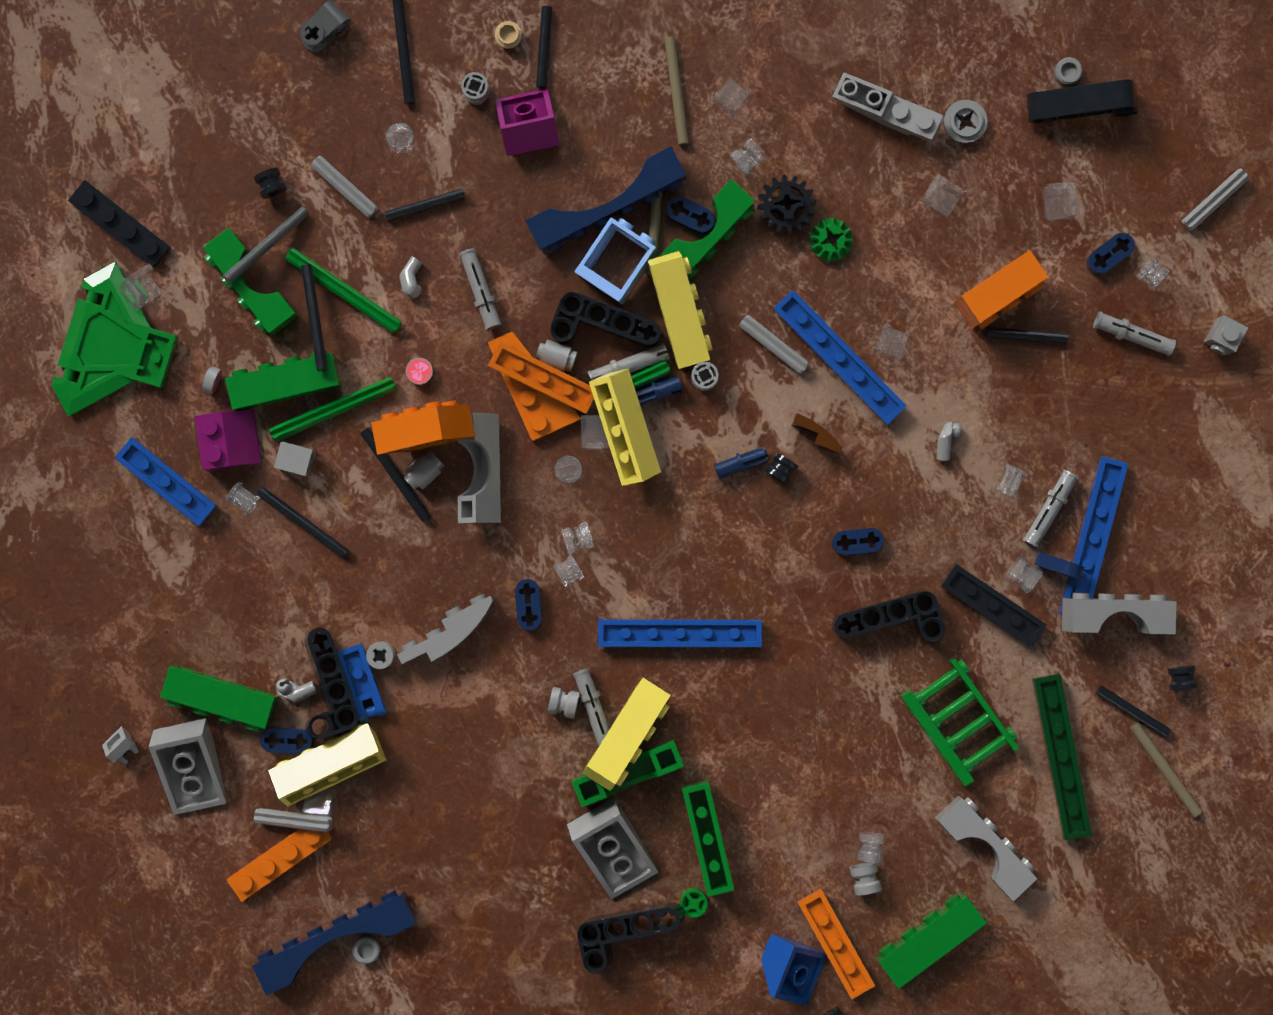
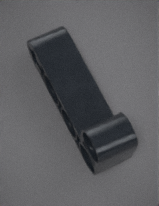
M1129 79L1039 91L1026 95L1029 123H1045L1110 113L1115 117L1138 114L1136 85L1133 80Z
M568 292L562 296L550 327L552 338L555 342L561 344H568L573 340L580 323L644 347L655 346L661 336L660 327L654 321L576 292ZM576 299L579 301L580 307L576 312H568L565 309V303L568 300ZM597 308L604 310L605 318L600 322L593 321L590 318L592 310ZM627 318L631 322L630 328L627 331L618 330L615 326L618 319ZM635 322L640 323V330L647 331L648 328H652L653 334L656 337H650L648 341L644 339V334L638 331L636 332V337L632 336L635 330ZM561 324L568 325L571 329L570 334L564 338L558 337L555 334L557 326Z
M917 591L840 613L832 621L834 633L843 638L854 637L913 619L919 636L924 640L935 642L940 640L945 633V625L937 598L929 591ZM922 595H926L930 599V606L925 611L920 610L917 606V600ZM895 603H901L904 607V614L900 618H894L891 614V607ZM870 610H874L878 615V621L873 626L867 625L864 620L865 614ZM858 613V622L862 629L858 630L859 626L853 625L849 626L848 632L845 633L844 630L838 628V625L842 624L843 618L849 622L855 621L857 619L854 615ZM930 621L935 622L938 626V631L933 637H929L925 633V625Z
M322 627L314 628L306 634L304 643L327 711L310 717L306 722L305 730L309 737L318 740L352 729L358 723L359 714L330 632ZM315 633H317L318 637H324V641L321 643L322 650L328 649L330 652L318 658L315 653L321 652L318 644L313 645L312 643ZM323 659L331 660L334 665L333 671L330 674L324 673L320 668ZM333 684L339 685L343 691L341 698L338 700L333 699L329 694L330 687ZM342 710H346L351 714L352 719L347 726L342 725L338 720V715ZM317 719L322 720L326 725L325 732L321 735L314 733L312 730L313 722Z
M670 902L589 918L577 931L585 969L592 974H598L605 970L613 960L611 943L676 930L685 920L684 908L676 902ZM668 913L676 917L673 922L671 918L663 919L659 922V918H663ZM639 916H645L649 919L650 928H644L640 925ZM613 921H618L623 925V933L614 930ZM587 926H592L597 930V938H593L588 934ZM593 953H598L602 956V965L597 964L593 960Z

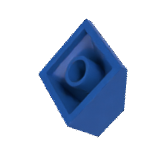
M771 934L761 958L770 996L776 999L808 1005L826 960V953L790 938Z

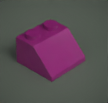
M548 88L495 100L507 156L521 155L528 151L548 149L552 146L560 145Z
M254 410L224 411L194 416L202 470L209 472L262 463Z

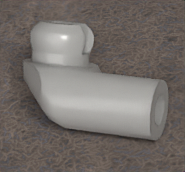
M413 256L407 262L399 278L403 293L416 298L420 295L422 288L417 284L415 275L423 263Z
M947 422L944 424L937 442L938 460H950L952 437L958 438L961 436V425L959 423Z
M280 679L276 684L278 694L292 702H299L318 693L314 681L299 686L287 679Z

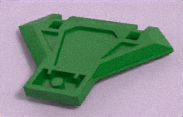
M114 262L83 280L81 288L89 290L86 301L77 299L58 361V366L64 367L65 370L62 378L54 376L51 384L68 417L134 381L164 388L178 342V336L151 328L117 262ZM99 294L104 295L101 305L96 304ZM76 371L80 372L77 383L73 382Z

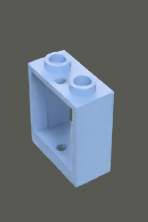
M610 218L575 270V273L623 305L649 267L648 260L654 259L659 250L654 246L656 242L654 239L643 232L638 236L631 231L634 226L624 219L620 218L617 222ZM616 231L647 251L621 290L591 270Z

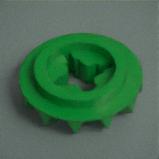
M835 218L821 220L811 231V249L822 260L830 262L841 260L852 248V231L844 221ZM826 229L832 235H842L836 240L837 250L831 243L821 245L827 239Z

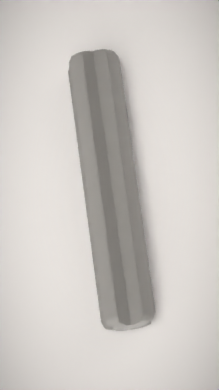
M318 156L311 163L312 168L367 218L372 217L378 210L377 206L322 156Z
M1241 168L1236 170L1182 220L1184 227L1189 231L1194 230L1249 179L1248 174Z
M750 315L745 316L739 325L741 329L798 374H802L808 367L809 363L807 360Z
M263 808L256 809L254 812V822L258 824L329 832L332 829L333 820L328 816Z

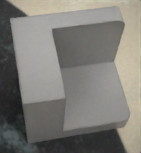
M281 442L274 468L310 477L316 451Z

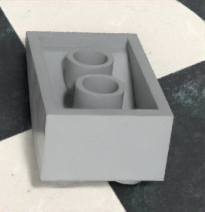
M206 718L153 730L149 749L173 814L176 815L226 804L227 798L216 747Z
M615 798L608 800L567 824L572 842L611 899L658 873L647 850Z

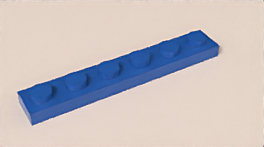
M794 290L773 308L778 316L886 426L907 406Z
M1101 456L1099 459L1072 560L1073 563L1085 568L1080 580L1068 577L1063 598H1073V593H1089V598L1093 599L1129 463ZM1062 598V602H1061L1060 609H1059V613H1058V614H1061V615H1062L1063 598Z
M598 619V647H762V620Z

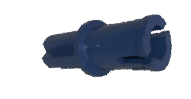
M678 376L656 384L652 382V386L636 391L640 406L656 400L660 403L661 399L683 393Z
M760 447L741 455L736 453V456L714 463V467L719 480L741 471L746 473L745 470L766 463L769 459L765 448Z

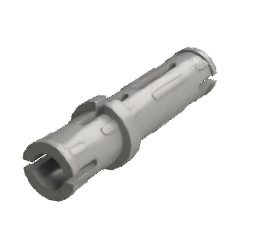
M471 248L459 253V256L463 262L476 300L474 302L475 308H479L485 330L495 329L501 326L502 323L499 320L494 305L496 302L495 297L490 294L476 249Z
M1101 311L1097 314L1093 324V328L1113 334L1118 340L1122 338L1165 354L1168 357L1171 356L1176 345V340L1166 338L1130 324L1129 320L1125 318L1120 320Z
M664 343L622 360L609 361L610 364L588 371V375L592 379L628 368L629 372L633 373L670 358L668 353L664 352L667 349Z
M1063 470L1053 490H1049L1047 493L1049 497L1025 538H1023V541L1037 549L1039 548L1041 541L1062 505H1066L1069 501L1067 497L1075 483L1079 480L1078 476Z
M586 668L574 672L573 676L581 695L579 697L580 703H584L599 746L610 728L599 700V696H601L600 691H596L590 669Z

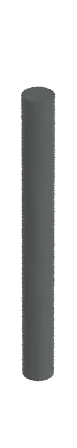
M304 207L299 208L223 275L225 281L231 284L304 220L309 215L308 211Z

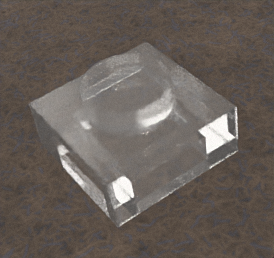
M327 788L305 798L302 812L304 814L331 817L337 792L335 789Z

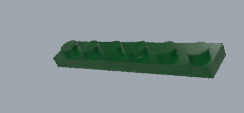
M1057 673L1032 678L1063 840L1092 836L1061 674Z

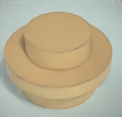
M505 21L497 26L495 39L501 47L511 49L516 47L521 41L522 32L516 23Z

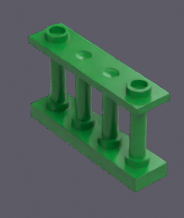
M951 658L948 660V663L953 668L921 692L918 693L916 691L912 693L911 690L907 689L899 697L960 783L966 787L975 781L970 775L974 772L973 769L1007 745L1010 750L1017 751L1019 748L1015 742L1018 741V738L1010 727L1004 728L967 675L971 672L962 660L957 662L956 659ZM960 678L968 692L936 715L932 713L928 716L923 708L926 705L925 702ZM975 700L984 714L951 738L949 736L944 738L938 730L942 727L941 724ZM989 723H992L1000 736L967 760L964 758L960 761L955 754V751L958 750L957 746Z

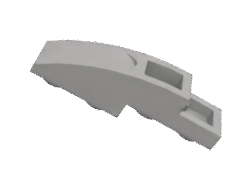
M843 73L832 96L838 102L876 122L909 136L912 134L932 143L944 120V116L894 96L892 91L847 73Z
M483 593L469 600L471 606L462 610L459 605L445 612L447 618L441 621L446 630L442 632L439 627L425 634L427 640L418 644L415 639L401 646L403 652L397 654L401 664L426 652L432 662L457 647L485 618L495 601L493 596L486 598Z

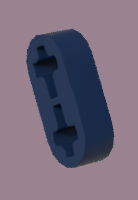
M680 196L673 197L667 202L666 215L673 222L699 234L708 233L713 228L715 219L709 209ZM682 203V209L688 212L689 215L679 213L678 216L673 215V209L670 207ZM693 214L701 218L705 214L710 224H704L700 228L697 226L698 221L691 218Z
M1126 233L1114 235L1087 257L1086 266L1088 270L1095 275H1102L1133 252L1135 247L1133 238ZM1116 240L1119 242L1126 241L1127 245L1124 247L1126 252L1123 250H1119L1115 254L1112 252V249L1118 245ZM1107 254L1109 259L1103 263L1105 268L1103 269L1101 266L1096 268L1093 264L1096 261L1094 256L1096 255L1098 258H1101Z
M876 528L844 530L837 532L833 536L831 545L833 550L840 555L870 553L878 551L882 547L884 537ZM872 532L873 537H878V542L874 543V548H870L868 543L860 544L859 539L867 538L868 533ZM841 535H845L847 540L855 539L856 544L848 545L847 550L843 551L842 546H837V541L841 540Z
M1038 552L1034 565L1039 568L1077 580L1081 579L1085 568L1076 563Z
M532 579L521 580L515 587L517 620L521 628L531 631L539 627L542 622L540 588ZM525 583H529L530 588H535V593L530 596L531 603H526L525 595L520 594V589L525 587ZM526 606H531L532 615H537L538 617L537 620L533 621V626H528L526 621H522V616L527 615Z
M273 727L265 730L260 738L262 748L271 753L301 754L303 751L310 749L314 742V739L309 737L303 728ZM272 732H274L277 738H285L284 743L279 742L275 744L274 748L271 747V743L267 742L266 738L270 737ZM300 733L303 734V738L307 739L308 743L304 744L302 749H300L297 743H289V738L295 739L299 737Z

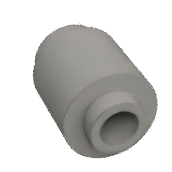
M547 339L545 344L540 343L536 358L562 372H572L578 352L573 351L570 346Z
M429 450L426 454L422 453L404 470L407 473L404 479L414 489L420 487L423 490L442 473L440 470L445 465Z

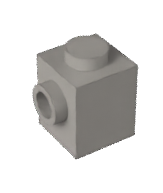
M1223 315L1215 319L1203 343L1211 346L1210 349L1217 354L1223 356L1232 354L1237 351L1248 327Z

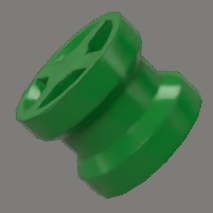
M692 887L682 893L680 905L684 908L685 915L696 918L706 912L708 906L707 897L701 889Z

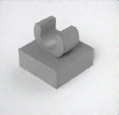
M122 726L102 744L106 757L113 763L118 759L123 764L128 763L127 757L124 755L127 750H132L135 754L138 753L137 746L132 741L130 733Z

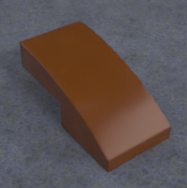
M798 413L795 414L791 425L816 434L813 442L814 446L837 455L841 452L842 447L828 431L811 419Z

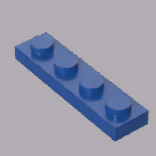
M131 437L115 456L118 462L198 526H202L218 506L134 437Z

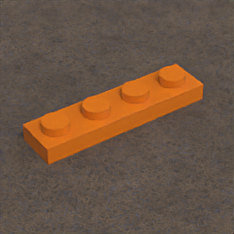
M499 341L488 364L489 367L587 414L594 397L590 385Z
M298 829L226 880L242 902L326 844L333 837L328 831Z
M822 889L797 901L850 998L853 999L875 987Z

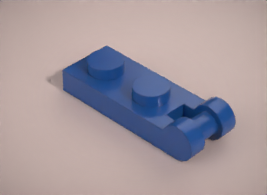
M363 643L338 651L337 653L361 724L369 722V718L388 715L372 668L367 661ZM372 698L374 705L365 708L363 700Z

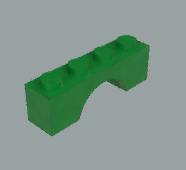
M732 179L712 200L717 217L716 225L712 232L705 238L693 242L675 238L660 254V256L679 251L682 258L687 257L692 271L691 274H687L689 281L699 272L697 266L704 259L708 262L716 254L718 249L715 246L721 240L727 242L736 232L734 226L740 220L745 222L755 211L752 208L755 200Z
M229 227L203 246L207 252V255L204 256L206 261L213 269L218 267L223 274L228 272L249 253L244 244ZM244 272L231 284L227 283L223 276L221 277V280L230 291L235 289L241 296L237 301L246 312L251 310L257 317L254 323L263 334L268 331L269 334L274 336L299 317L281 293L261 294L251 290L245 281Z
M674 739L643 750L634 764L628 763L625 770L629 773L622 785L618 786L615 784L610 791L584 774L573 778L571 782L581 807H584L634 784L684 767Z

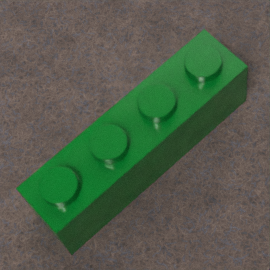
M325 350L328 370L318 372L316 369L314 352L311 353V358L301 360L300 356L285 359V364L274 366V363L271 362L259 365L256 371L248 372L247 369H240L231 372L232 376L225 378L232 410H247L342 387L335 355L332 353L327 354V350Z
M178 665L169 666L160 698L167 699V705L177 708L187 705L193 707L192 712L208 716L210 712L220 715L218 719L220 721L234 724L235 720L246 723L245 728L260 732L261 728L266 729L270 727L279 697Z
M704 780L683 785L681 787L707 897L734 891L709 782Z
M964 893L960 896L954 894L945 901L946 906L938 912L936 910L931 911L922 919L924 922L917 928L914 926L908 928L900 935L902 939L894 945L892 942L888 943L879 950L880 955L876 959L898 989L987 924Z

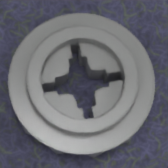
M960 100L953 103L946 111L943 120L945 132L951 136L952 140L963 144L975 142L984 134L987 127L985 110L981 105L972 100ZM969 113H972L969 121L972 127L966 126L960 131L959 125L961 121L958 117L965 118L966 115L968 116Z

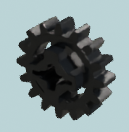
M785 174L782 176L781 182H778L774 177L771 180L772 187L765 184L763 189L766 194H759L758 199L763 201V203L757 205V210L764 211L760 216V220L768 219L767 228L770 229L773 225L776 226L777 234L781 232L782 228L786 229L787 235L791 234L794 227L800 232L802 230L801 223L809 225L811 222L807 215L814 216L815 210L811 209L810 206L815 205L816 200L809 198L814 191L813 189H804L807 183L805 180L800 184L796 183L797 176L795 175L791 181H788ZM791 188L798 191L801 197H797L792 193ZM780 189L778 198L769 201L770 196ZM784 199H788V203L793 204L789 211L785 210V206H780ZM804 209L803 214L793 221L794 213ZM771 213H777L782 217V221L776 219Z

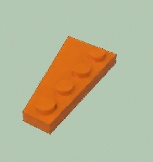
M513 332L487 342L492 354H494L499 341L531 356ZM501 373L532 442L582 420L573 407Z

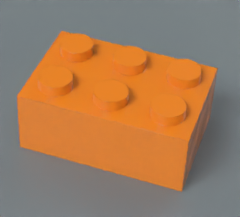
M1029 250L962 295L954 304L971 329L978 325L983 329L999 318L997 312L1001 310L1005 314L1020 304L1022 301L1019 297L1024 295L1027 299L1045 287L1042 282L1048 278V275L1031 250Z
M457 400L443 403L441 401L430 402L420 409L419 407L403 409V413L399 414L398 412L382 414V420L371 422L377 455L413 452L475 437L469 404L458 405Z

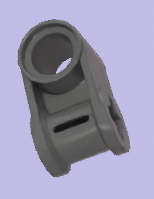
M332 0L325 2L316 14L300 29V37L304 46L310 52H321L348 28L351 19ZM313 34L314 36H318L319 38L315 40L313 38H309V36Z

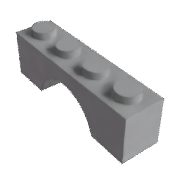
M471 413L475 437L457 441L468 450L474 466L473 479L469 488L458 496V523H501L499 414Z
M1073 593V598H1063L1062 631L1099 633L1102 624L1109 616L1122 611L1132 618L1138 632L1176 634L1177 601L1166 600L1167 595H1150V600H1141V595L1124 594V599H1115V594L1099 593L1098 599L1089 598V593Z
M957 796L935 819L957 841L963 838L976 837L985 840L990 845L995 857V866L990 878L1012 901H1015L1037 880L1032 873L1035 868L1025 857L1020 860L1013 853L1016 848L1006 837L1001 840L994 833L998 828L987 817L982 820L976 812L979 808L969 797L963 800V798Z

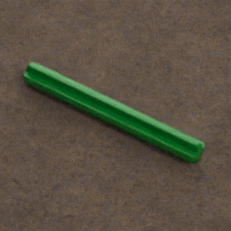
M292 248L287 253L285 259L296 268L301 270L302 265L311 264L314 280L392 333H396L399 330L402 322L295 248Z
M388 377L269 429L270 435L275 442H278L395 392L397 386L393 378Z

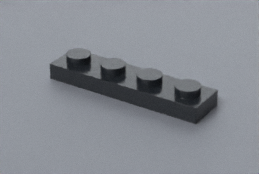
M86 180L81 183L68 200L154 269L171 249L168 244Z
M954 564L940 585L941 588L1029 647H1033L1047 626L1046 623L957 564Z

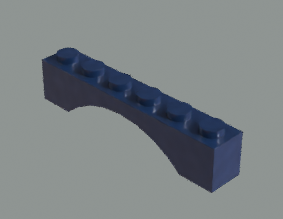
M672 146L647 158L634 182L621 195L610 202L582 211H561L549 208L525 221L541 252L547 251L550 254L563 247L562 243L569 239L576 241L587 235L586 230L594 226L600 229L607 224L610 218L618 214L623 217L636 210L635 205L643 201L645 204H649L660 198L659 193L667 189L669 192L681 188L684 185L683 181L687 180V177Z
M393 890L381 896L382 901L375 905L368 902L356 908L357 913L350 917L346 913L331 920L333 925L325 929L321 925L306 932L308 937L298 941L297 937L282 944L283 949L275 953L270 949L257 956L258 961L252 967L265 995L267 996L290 985L295 980L306 959L319 947L333 939L361 932L392 936L415 925L418 919L405 891L397 894L396 890Z

